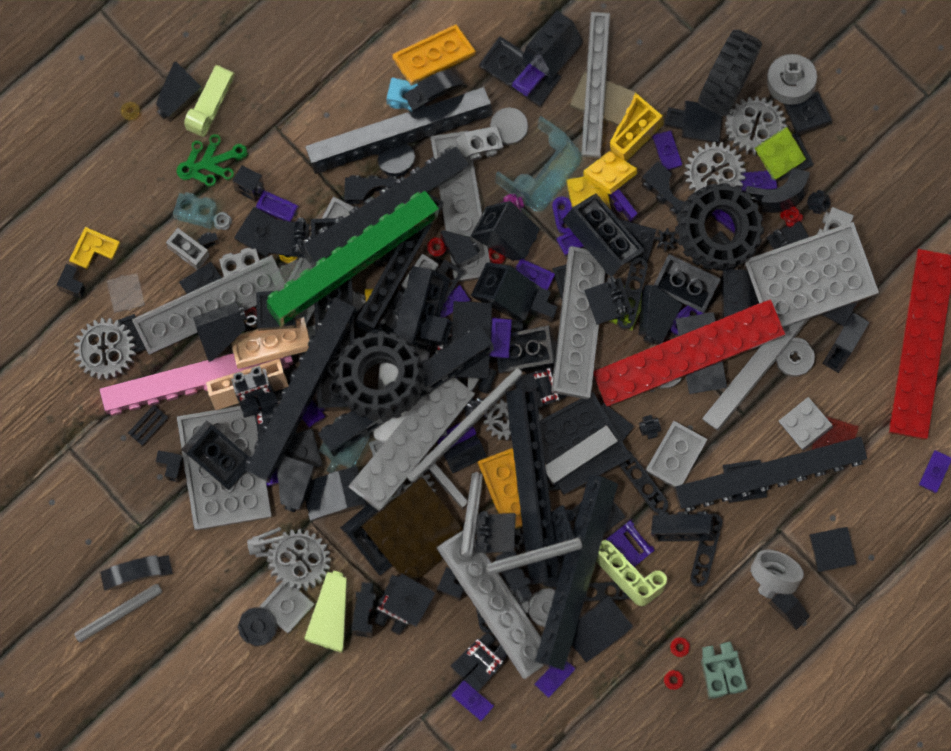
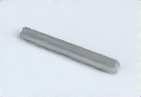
M479 472L472 473L461 546V555L465 558L472 556L483 480V475Z
M579 538L489 563L486 566L487 571L490 575L581 549L582 544Z
M154 584L74 634L78 642L86 640L162 593L160 586Z

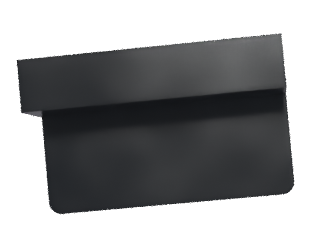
M476 434L451 447L443 455L452 474L487 457Z

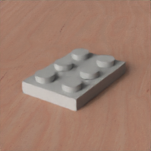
M673 421L648 465L646 472L672 487L682 485L707 439Z

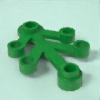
M213 134L209 138L210 144L202 160L194 164L198 153L203 151V144L200 141H194L191 145L192 151L187 161L178 165L177 175L182 180L194 178L205 183L207 187H213L216 184V179L213 175L205 176L197 172L206 169L222 176L224 180L230 181L234 177L233 170L230 168L223 169L216 166V164L232 158L239 161L244 160L247 157V149L242 144H236L232 150L212 157L217 146L221 144L220 136ZM217 138L218 142L213 143L212 139ZM196 144H199L201 147L200 149L196 150L194 149V146ZM238 148H241L243 151L242 153L238 154L236 153V150ZM184 168H189L188 173H184L182 171ZM231 172V176L226 177L225 173ZM209 178H212L214 181L213 183L209 184L207 183V180Z

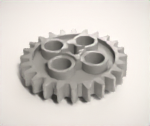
M756 96L755 101L748 97V102L741 99V105L735 103V109L729 111L730 115H727V122L725 123L727 128L726 134L730 135L728 140H734L733 147L739 145V151L746 149V154L753 151L755 156L756 150L754 147L784 127H787L784 124L786 118L782 117L783 111H778V105L772 107V100L767 104L765 103V97L762 101H759L758 96ZM758 112H761L754 138L750 140ZM746 113H751V114H753L754 116H753V117H747L745 114H746ZM769 118L771 122H765L763 119ZM745 129L748 133L743 134L740 130ZM758 135H765L767 138L760 139Z
M713 142L712 147H709L705 143L704 150L699 146V153L693 151L692 155L694 158L688 157V161L691 164L685 165V168L690 171L684 173L685 176L690 177L686 179V184L692 183L689 186V190L696 189L694 191L696 192L706 187L709 182H716L717 184L728 183L731 187H743L740 181H745V176L741 174L746 173V169L741 167L745 165V162H739L742 158L741 155L735 156L737 150L730 151V145L723 148V143L721 142L719 147H716L715 142ZM716 156H720L723 158V161L717 164L713 159ZM701 166L707 168V171L703 174L697 172V169ZM712 170L718 171L719 175L712 174ZM725 172L733 173V177L730 179L724 178L723 175Z
M101 318L100 324L94 320V326L87 324L88 330L81 329L83 336H77L80 343H74V345L79 349L75 350L74 353L80 356L75 360L81 362L79 367L81 369L85 368L84 373H90L92 378H95L97 375L99 380H102L103 376L110 380V375H112L116 379L117 372L124 375L123 368L130 369L127 365L128 362L134 363L130 357L136 355L132 349L137 346L131 343L135 338L130 336L132 332L126 330V325L120 326L118 320L114 324L111 318L108 319L107 323L105 319ZM113 335H118L117 341L111 343L110 338ZM99 337V342L96 345H92V339ZM106 345L109 349H106L104 353L102 350L105 349ZM119 353V359L112 362V356ZM100 355V361L93 364V358Z
M301 529L298 530L297 534L290 530L289 536L284 532L285 539L276 541L277 543L272 542L271 547L273 549H269L268 552L271 555L267 558V562L271 563L268 565V569H274L271 572V577L277 575L276 583L282 580V587L288 584L290 591L294 586L297 588V592L300 591L301 587H304L305 591H307L308 585L314 589L316 586L315 581L321 584V577L326 578L327 573L325 571H329L330 566L326 565L331 562L330 558H326L329 556L330 551H324L327 544L320 545L322 538L316 540L315 533L311 537L308 536V530L305 534L301 533ZM300 544L304 549L297 550L294 546ZM287 557L290 562L284 563L280 558ZM315 558L317 563L312 564L308 559ZM294 571H302L304 575L297 576Z

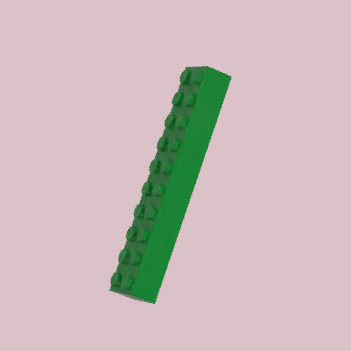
M427 192L415 193L411 196V201L406 204H399L392 214L389 215L387 213L379 219V223L366 227L363 230L364 233L359 237L355 235L347 241L348 244L343 248L339 246L331 252L332 255L327 259L325 257L321 258L316 262L314 268L311 270L307 268L300 273L301 277L295 281L293 279L288 281L284 285L285 288L278 292L276 290L268 296L267 309L280 327L436 220L439 208Z

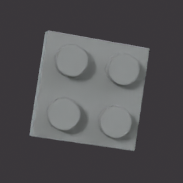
M809 397L779 420V423L803 451L833 428V425Z
M282 581L260 607L269 610L276 618L277 625L289 634L311 610L314 604L300 591L297 592L295 586L291 591L288 584L282 587Z

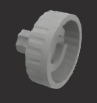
M800 55L781 56L769 68L768 89L771 95L782 103H802L809 99L815 91L816 69L811 61Z
M775 550L760 551L751 566L752 576L761 584L758 591L766 598H773L776 593H794L804 576L802 568L795 560Z

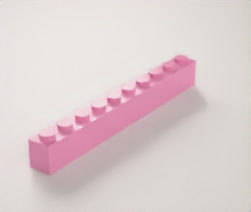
M233 353L215 358L211 362L207 360L101 388L100 393L106 413L114 416L121 414L122 410L129 409L133 411L140 409L141 405L148 404L152 406L159 404L160 400H175L179 395H194L198 390L202 389L208 391L206 384L208 381L267 362L237 369ZM291 355L278 358L284 370L290 369V366L293 365Z

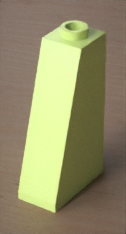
M333 571L332 573L327 572L304 639L313 644L343 653L347 580L343 577V573Z

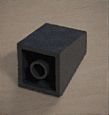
M506 201L485 207L471 237L506 258L516 261L525 259L528 256L529 249L537 239L540 228L511 201Z
M486 262L471 297L482 303H492L493 309L512 319L525 321L540 286L510 265Z
M237 302L193 317L208 361H213L246 330L244 323L248 321L242 306L238 307Z

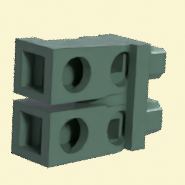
M731 642L720 644L722 653L720 655H715L713 646L702 648L703 658L701 664L706 681L708 699L723 697L727 694L741 693L747 690L738 653L734 651Z

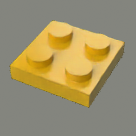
M611 151L607 152L583 171L585 178L609 194H612L637 174L635 167Z
M585 177L566 180L572 208L597 193L611 210L608 193Z

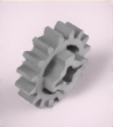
M500 399V404L495 403L493 408L491 407L488 410L489 413L484 414V417L488 420L483 422L484 425H489L486 428V432L492 431L491 437L493 438L497 435L498 441L502 437H505V440L508 441L509 436H511L509 420H507L506 424L500 421L502 416L509 419L507 403H504L503 399ZM499 409L498 415L492 417L493 413ZM494 426H498L502 429V432L495 429Z

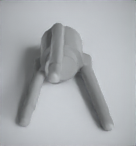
M278 527L247 540L250 555L255 554L256 558L271 556L268 552H262L265 550V544L283 540L285 536L266 540L263 538L281 531V528Z

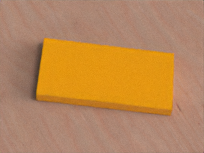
M456 24L392 54V59L412 86L433 74L475 56L476 51Z
M513 448L477 461L497 513H515V530L517 527H523Z

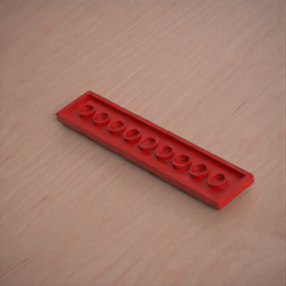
M918 249L916 253L888 432L891 434L923 440L928 439L951 289V255L922 249Z
M769 299L595 370L593 375L604 403L610 407L783 337L785 332L773 303Z

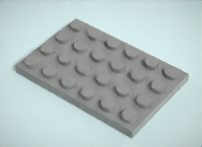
M854 222L749 258L745 262L759 303L771 299L782 328L879 294Z
M240 406L177 416L182 448L207 420L249 457L253 456L255 452L254 446L258 440L255 416L244 418ZM182 451L195 531L272 518L266 481L245 471L228 490Z

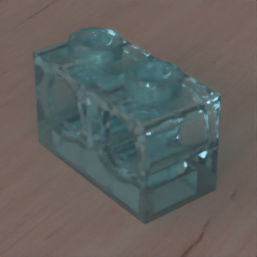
M179 193L173 216L176 220L211 229L217 205L214 200L207 197L200 199L196 198V195L192 193ZM186 203L191 204L189 210H183L182 206ZM204 208L210 210L207 215H201L200 211Z

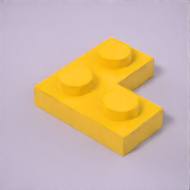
M85 227L69 262L87 270L95 253L113 260L120 242Z

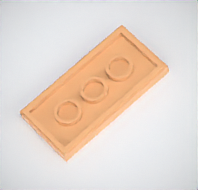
M304 317L296 319L297 328L263 331L256 329L241 333L231 343L237 369L307 351L310 338Z

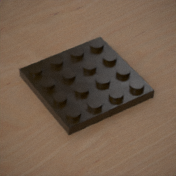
M423 477L418 478L361 526L398 574H403L414 581H417L443 559L437 547L463 531V528Z

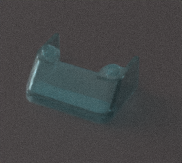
M540 116L537 128L549 135V144L556 150L554 155L535 179L528 174H521L513 182L499 171L496 173L495 183L509 193L516 194L517 198L522 197L523 203L535 211L546 209L566 183V180L569 179L579 166L582 159L581 152L569 137L558 127Z

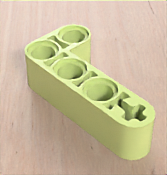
M218 65L215 66L194 110L190 109L184 121L186 130L205 137L232 83L234 72Z
M602 540L596 562L635 604L645 606L664 591L667 577L663 572L654 571L644 578L612 543ZM613 564L619 565L620 568L614 567ZM626 578L632 579L633 582L627 581ZM653 581H658L660 585L653 583ZM639 592H644L646 596L640 595Z

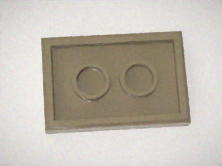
M586 72L583 73L570 104V107L582 112L585 109ZM605 80L603 120L619 126L636 92Z

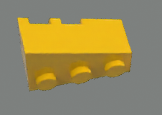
M636 93L625 112L622 122L610 141L611 152L626 162L664 125L663 116Z

